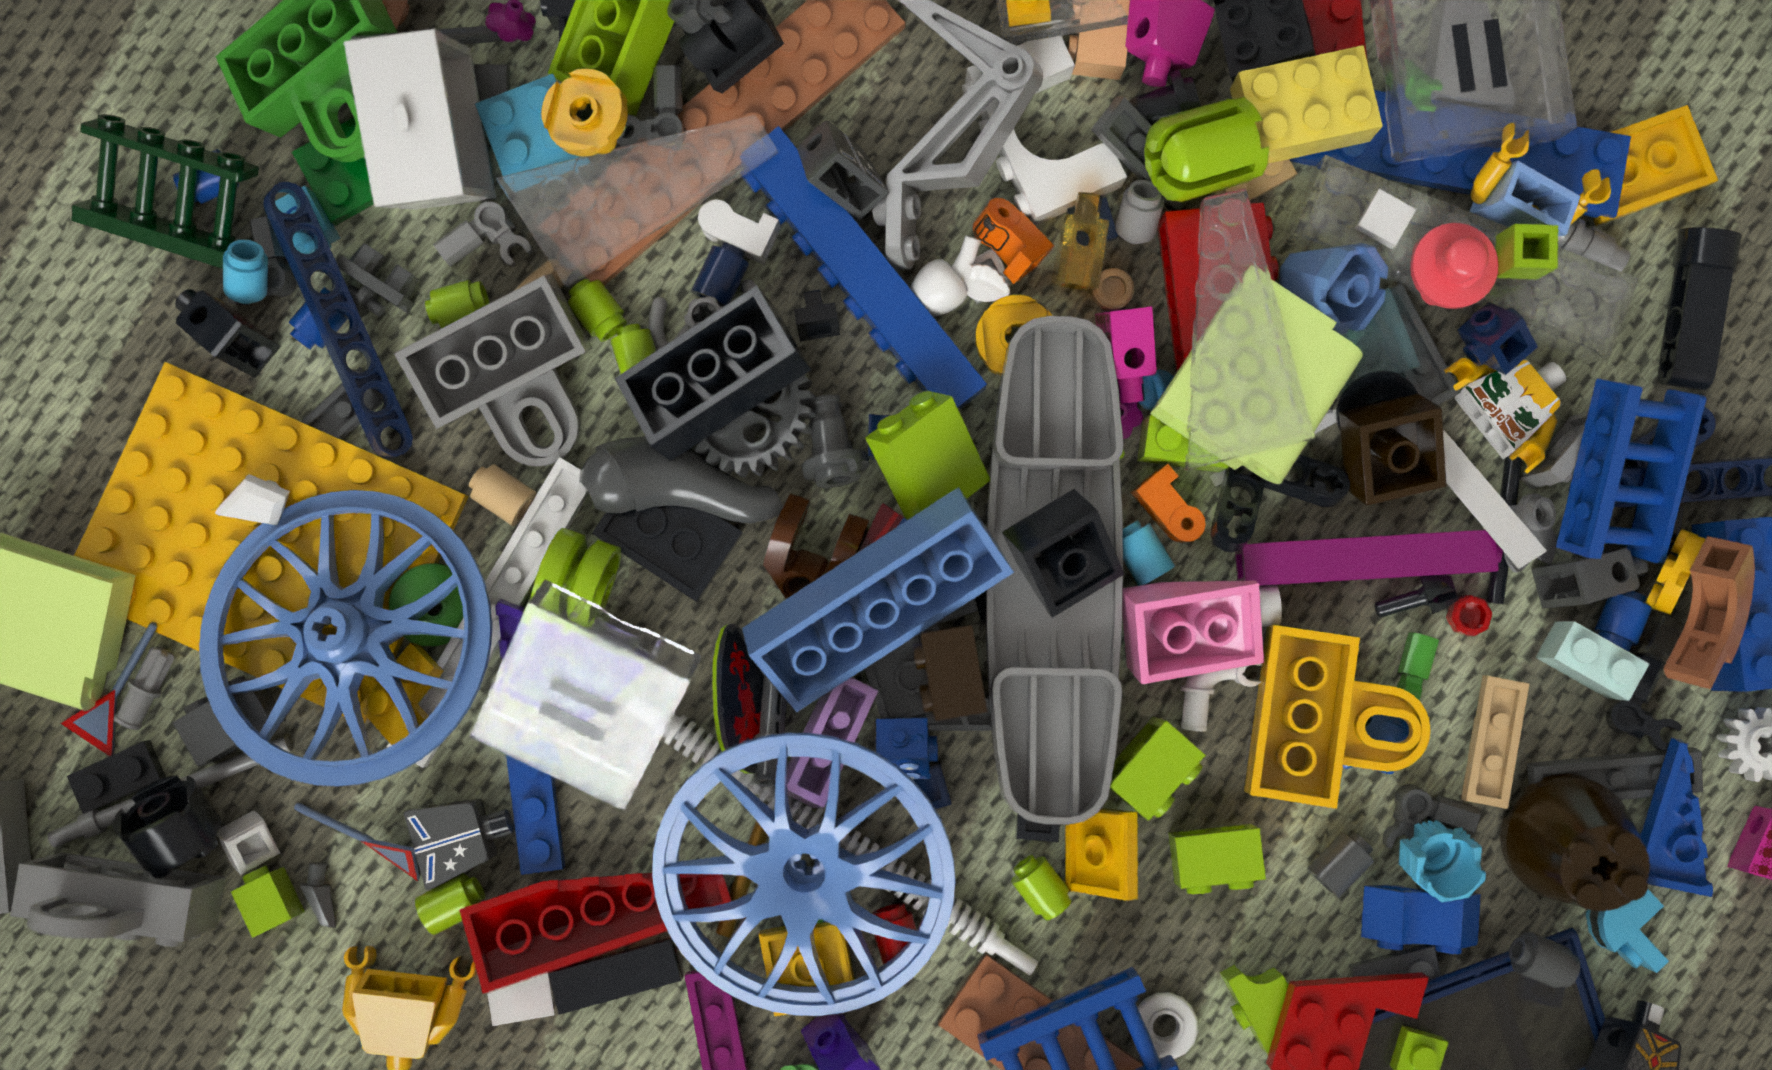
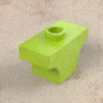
M1233 965L1220 972L1236 1002L1230 1009L1243 1030L1250 1027L1260 1048L1268 1055L1288 983L1284 976L1274 967L1260 975L1250 976L1243 974Z

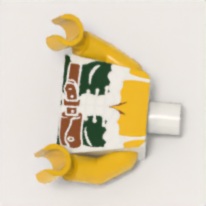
M1461 358L1444 369L1445 373L1451 372L1457 377L1458 383L1453 385L1455 390L1458 391L1464 387L1460 391L1461 393L1454 397L1502 459L1508 456L1512 461L1516 457L1523 459L1527 465V468L1524 470L1526 473L1532 471L1544 460L1545 451L1549 447L1558 423L1554 412L1562 405L1553 390L1566 381V375L1559 365L1555 362H1549L1536 371L1530 362L1524 359L1507 375H1504L1485 364L1477 366L1471 360Z

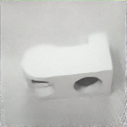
M718 199L706 202L698 214L699 225L706 238L721 246L723 242L734 245L745 252V257L763 265L781 229L779 220L763 213L759 223L733 212L729 204Z

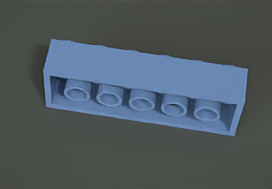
M958 487L744 626L742 630L747 650L752 660L792 708L798 712L1010 576L1014 571L1001 548Z

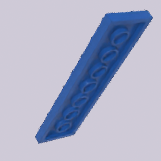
M1374 90L1383 127L1370 142L1289 159L1291 162L1470 195L1474 180L1493 152L1499 153L1501 150L1503 128L1510 123H1515V134L1512 139L1521 138L1526 130H1529V149L1523 156L1511 158V162L1519 161L1578 195L1584 192L1582 185L1583 175L1591 170L1598 169L1601 180L1609 177L1611 195L1603 203H1589L1587 205L1588 210L1583 216L1615 218L1618 212L1631 136L1430 100V102L1435 107L1434 112H1416L1411 106V101L1407 100L1404 96Z

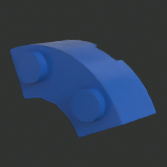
M1401 885L1364 886L1361 937L1377 940V947L1383 949L1403 950L1404 944L1435 945V951L1462 954V948L1478 945L1481 894L1473 893L1469 898L1441 902L1425 890L1407 888Z

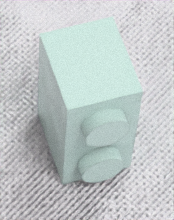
M1575 621L1554 622L1535 657L1607 699L1625 701L1631 699L1649 666V663Z

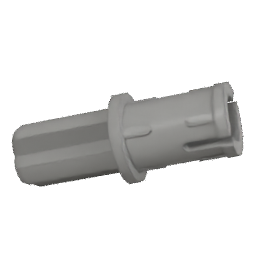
M161 647L150 648L135 679H130L127 684L130 689L114 717L116 723L133 730L141 728L154 698H159L162 694L159 688L174 660L173 653Z

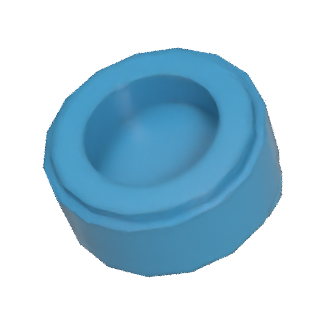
M1161 369L1156 371V375L1143 376L1145 401H1139L1140 405L1146 410L1152 411L1174 376Z

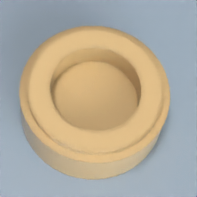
M1117 268L1106 269L1101 272L1099 285V275L1096 277V282L1094 281L1092 285V297L1100 308L1106 311H1118L1123 309L1132 299L1134 283L1125 271Z

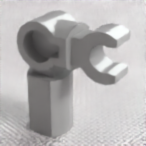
M492 201L480 204L475 210L474 220L470 223L465 220L433 244L450 267L484 243L482 239L485 236L493 244H500L501 258L512 268L516 265L510 256V250L514 246H522L529 255L533 253L532 246L524 237L514 235L513 232L516 227L508 218L505 210L498 203Z

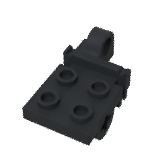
M762 0L728 1L723 6L732 14L731 20L726 23H718L712 20L711 24L703 25L695 33L684 31L685 35L680 38L679 43L685 56L698 70L705 73L713 90L723 94L784 44Z
M1213 0L1232 82H1234L1238 72L1316 56L1313 36L1302 0Z

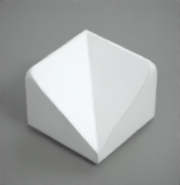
M251 811L225 825L217 833V837L230 863L240 875L280 854L264 819L256 811Z

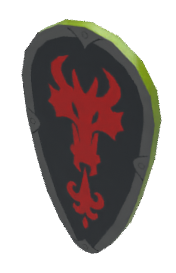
M727 624L721 628L713 657V710L717 741L721 751L744 741L754 739L755 735L759 734L764 673L749 656L743 631L735 624ZM757 763L739 771L745 774L756 773Z

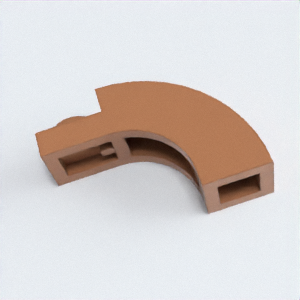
M1707 536L1690 568L1693 593L1689 615L1684 629L1663 669L1667 678L1711 689L1724 662L1732 663L1740 645L1752 602L1755 561L1752 545Z

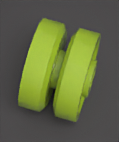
M562 527L550 542L536 575L530 600L531 614L549 621H555L564 613L567 627L586 634L591 633L603 614L615 583L620 565L621 547L597 540L587 549V541L584 534Z

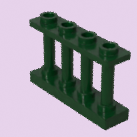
M101 114L98 115V119L81 123V133L101 139L96 195L91 196V199L72 205L71 221L223 269V254L228 249V246L235 241V237L231 234L238 182L258 176L259 166L245 162V157L236 153H215L205 150V145L198 141L187 139L177 141L165 137V132L152 127L135 128L126 125L125 119L115 115ZM119 145L140 151L136 203L133 208L118 204V200L114 198ZM158 157L180 164L174 220L158 217L157 212L153 210ZM198 170L220 176L214 232L211 233L196 229V224L192 223Z

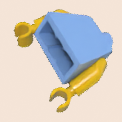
M1510 123L1502 130L1500 152L1492 153L1474 180L1470 194L1473 200L1470 215L1476 223L1485 224L1500 233L1513 224L1558 225V236L1567 235L1570 225L1588 210L1587 205L1589 203L1600 204L1610 198L1609 177L1601 180L1600 171L1598 169L1591 170L1583 175L1582 185L1584 192L1578 195L1519 161L1511 162V158H1518L1527 153L1529 149V130H1526L1521 138L1512 139L1515 134V123Z

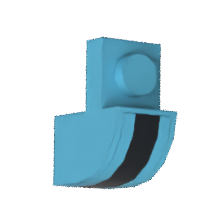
M1649 889L1641 899L1631 901L1618 909L1609 911L1587 909L1588 931L1598 946L1614 953L1617 951L1628 964L1636 969L1642 966L1657 973L1669 962L1639 930L1664 907Z

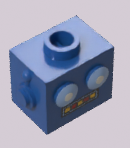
M928 718L876 719V753L898 766L912 780L930 779V761H938L937 736H929Z

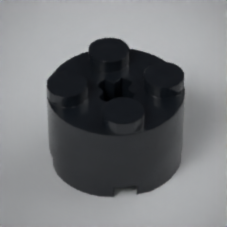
M177 775L160 779L140 790L132 797L135 805L127 813L121 808L113 821V829L140 866L145 871L150 872L154 878L167 876L177 866L182 865L193 857L202 858L210 854L218 845L215 836L221 826L220 816L195 780L187 776V781H181Z

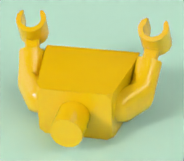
M352 946L344 954V962L351 969V975L346 976L342 1006L343 1016L356 1035L360 1036L362 1049L366 1053L386 1055V1067L388 1070H409L412 1067L413 1059L423 1058L429 1046L440 1043L457 1023L467 993L463 989L465 982L473 978L477 973L474 961L472 962L470 973L467 976H462L457 971V965L460 962L461 956L455 958L449 967L453 981L451 985H447L446 977L367 969L365 971L366 968L371 967L376 961L377 953L373 946H366L364 949V960L362 963H359L356 957L357 946Z

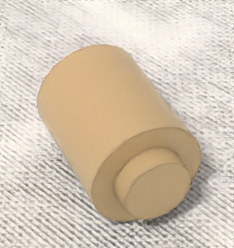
M495 464L487 469L483 466L479 468L469 482V487L472 489L470 498L512 526L517 525L522 520L537 495L536 491Z

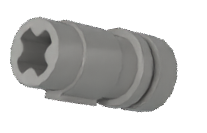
M1580 218L1570 225L1567 235L1558 236L1559 257L1566 255L1595 274L1599 273L1610 280L1616 278L1623 271L1630 258V251L1617 245L1615 238L1594 226L1590 229L1585 227V221Z

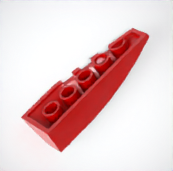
M652 873L542 881L459 909L483 994H489L667 932L656 902ZM680 874L681 888L688 909L712 907L731 902L723 874Z

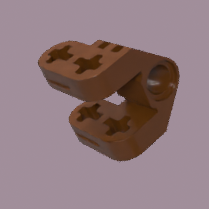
M790 493L773 528L763 565L783 596L787 599L858 553L869 520L849 513L835 546L831 561L828 562L826 557L807 550H793L806 518L810 500Z

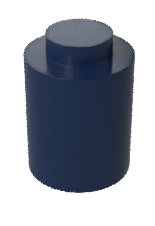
M723 242L721 247L712 246L691 292L699 298L712 296L718 300L722 307L732 302L749 266V263L743 259L745 252L726 242Z

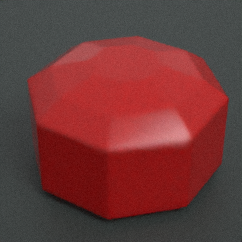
M1463 595L1449 606L1446 619L1453 632L1466 636H1476L1489 629L1493 613L1485 599L1472 595Z

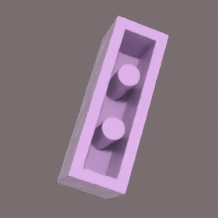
M852 677L819 698L803 733L834 736L855 742L878 690ZM791 756L787 765L788 796L812 808H824L828 798L832 761L814 757Z

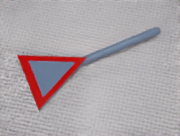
M151 622L148 625L111 692L97 700L95 706L90 710H81L60 723L109 756L114 755L116 722L114 717L117 709V697L157 629L155 622Z
M301 803L295 804L294 809L361 841L413 879L419 881L420 874L413 847L374 840L373 837Z

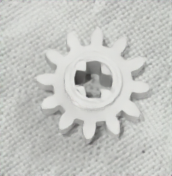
M1757 707L1755 711L1740 708L1738 709L1740 720L1724 719V723L1730 729V733L1718 734L1716 738L1721 742H1726L1728 748L1720 751L1718 756L1733 759L1728 771L1736 774L1744 773L1745 780L1759 782L1762 777L1766 780H1772L1771 708Z

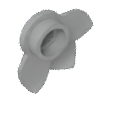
M1526 494L1521 498L1518 505H1511L1509 507L1547 550L1537 559L1543 563L1551 564L1556 550V535L1551 528L1556 519L1555 506L1549 498L1543 497L1540 494ZM1504 552V558L1513 572H1521L1528 565L1526 564L1518 569Z

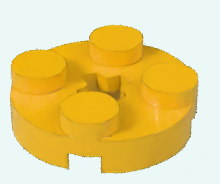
M587 68L574 70L568 73L571 76L570 78L565 79L561 84L556 81L546 93L541 110L543 125L548 130L551 139L569 154L583 157L593 156L597 153H610L615 148L617 139L621 136L627 122L628 106L626 95L603 72ZM591 104L592 115L587 120L582 121L576 116L577 111L585 110L586 105Z
M1025 295L1005 296L990 305L981 316L975 332L976 350L986 368L990 372L1001 376L1006 350L1010 343L1006 342L1005 336L1011 334L1012 327L1020 328L1034 318L1053 316L1050 311L1037 303V300Z
M1681 529L1671 549V552L1679 556L1669 554L1656 580L1664 584V586L1658 583L1654 584L1646 601L1647 605L1657 611L1671 615L1690 576V568L1706 539Z

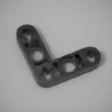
M1301 454L1292 466L1298 473V481L1294 482L1284 479L1281 484H1275L1261 478L1252 471H1249L1248 475L1242 474L1245 469L1243 465L1236 470L1228 466L1224 473L1211 526V539L1219 549L1225 552L1233 553L1241 550L1254 533L1264 488L1321 507H1333L1345 497L1350 489V481L1347 474L1334 465ZM1310 474H1311L1312 477H1311V478L1309 479V481H1308V482H1311V484H1310L1309 486H1307V485H1305V482L1308 480V478H1309V476H1310ZM1324 480L1330 482V488L1334 490L1332 493L1326 491V484L1323 483ZM1237 486L1246 489L1251 497V502L1243 504L1235 501L1231 495V488ZM1233 516H1240L1236 521L1234 529L1238 535L1236 538H1232L1229 536V529L1226 527L1233 519Z

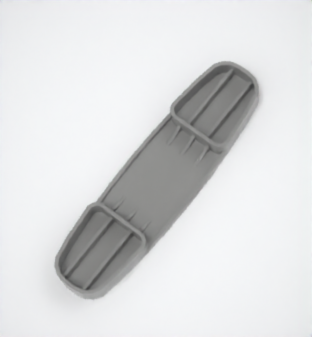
M1072 316L1034 318L1018 329L1007 347L998 391L987 508V529L1001 548L1014 571L1013 574L986 590L988 688L993 749L1000 794L1008 807L1024 819L1041 824L1056 825L1084 822L1098 813L1108 799L1116 756L1122 687L1118 679L1122 633L1123 576L1052 618L1016 564L1002 531L1075 489L1098 510L1123 569L1122 495L1119 457L1122 454L1124 445L1118 383L1111 343L1102 329L1092 322Z

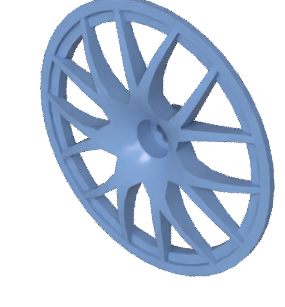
M362 490L330 492L310 497L285 508L278 525L262 523L254 529L235 549L220 571L207 600L200 630V669L205 692L215 716L228 736L251 759L268 770L291 780L322 786L360 785L380 780L405 770L427 756L454 731L470 709L481 687L491 650L492 615L490 599L478 564L465 543L451 527L436 515L414 502L395 495ZM348 513L371 514L370 542L366 562L358 580L343 588L339 585L336 565L333 515ZM383 517H387L409 526L422 535V537L383 567ZM321 518L317 572L295 552L279 542L278 539L301 525ZM432 544L445 560L452 572V576L433 591L413 603L392 611L383 609L385 592ZM269 546L282 555L302 575L311 590L307 608L296 612L287 610L243 579L255 560ZM458 586L463 606L464 630L417 621ZM237 588H240L258 605L279 620V622L224 635L228 610ZM332 624L336 626L337 632L335 635L327 636L322 633L324 625ZM426 634L463 639L460 661L452 681L428 676L398 663L389 645L404 635ZM276 637H290L296 643L292 660L264 676L229 686L224 667L223 646ZM364 675L376 678L389 693L409 732V735L404 739L374 754L367 736L358 698V690ZM321 678L327 688L324 712L305 755L300 757L270 742L275 731L313 680ZM399 678L431 687L448 689L435 710L420 726H418L414 710ZM285 684L259 733L244 716L233 695ZM343 713L361 758L343 761L315 760L329 740Z
M815 733L773 734L744 741L722 751L705 762L677 791L664 813L653 851L652 878L656 902L667 931L683 956L706 979L729 995L750 1005L777 1013L798 1016L840 1014L875 1003L897 991L922 969L935 952L948 926L954 903L956 880L954 857L948 834L929 798L914 780L880 754L857 743L834 736ZM790 756L814 757L832 761L829 792L822 822L809 829L793 821L788 804L787 757ZM778 758L775 783V812L741 784L732 774L752 764ZM841 764L848 765L865 773L886 788L837 819ZM721 781L769 836V843L753 846L734 839L713 825L695 808L704 796ZM893 797H896L908 810L919 828L895 844L876 852L855 855L841 848V840L854 827ZM688 820L726 856L679 861L682 836ZM924 840L930 860L931 884L885 871L881 868L901 857L920 841ZM802 854H809L811 859H815L814 866H807L806 861L801 860ZM680 874L740 875L755 882L757 886L753 892L734 901L712 907L688 909L681 888ZM859 886L926 896L929 897V901L917 930L890 923L869 913L852 900L850 890ZM782 916L788 933L780 955L767 979L748 972L729 960L745 937L762 919ZM743 918L722 953L711 944L696 924V922H714ZM819 919L837 926L856 954L867 975L852 981L829 985L815 947L813 929ZM860 930L908 943L897 955L877 969ZM797 947H799L808 971L817 987L794 986L777 982Z

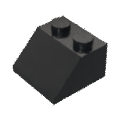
M1075 489L1002 531L1016 564L1052 618L1124 575L1098 510Z

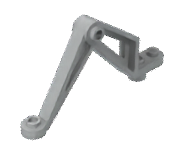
M931 0L898 1L977 67L983 75L887 174L886 188L889 194L872 208L875 223L878 226H886V258L895 270L911 269L915 260H918L920 257V242L916 235V219H919L921 215V202L917 191L979 187L1033 95L1039 90L1043 82L1041 66L1026 50L1009 43ZM994 99L999 100V105L961 163L935 165L937 160Z

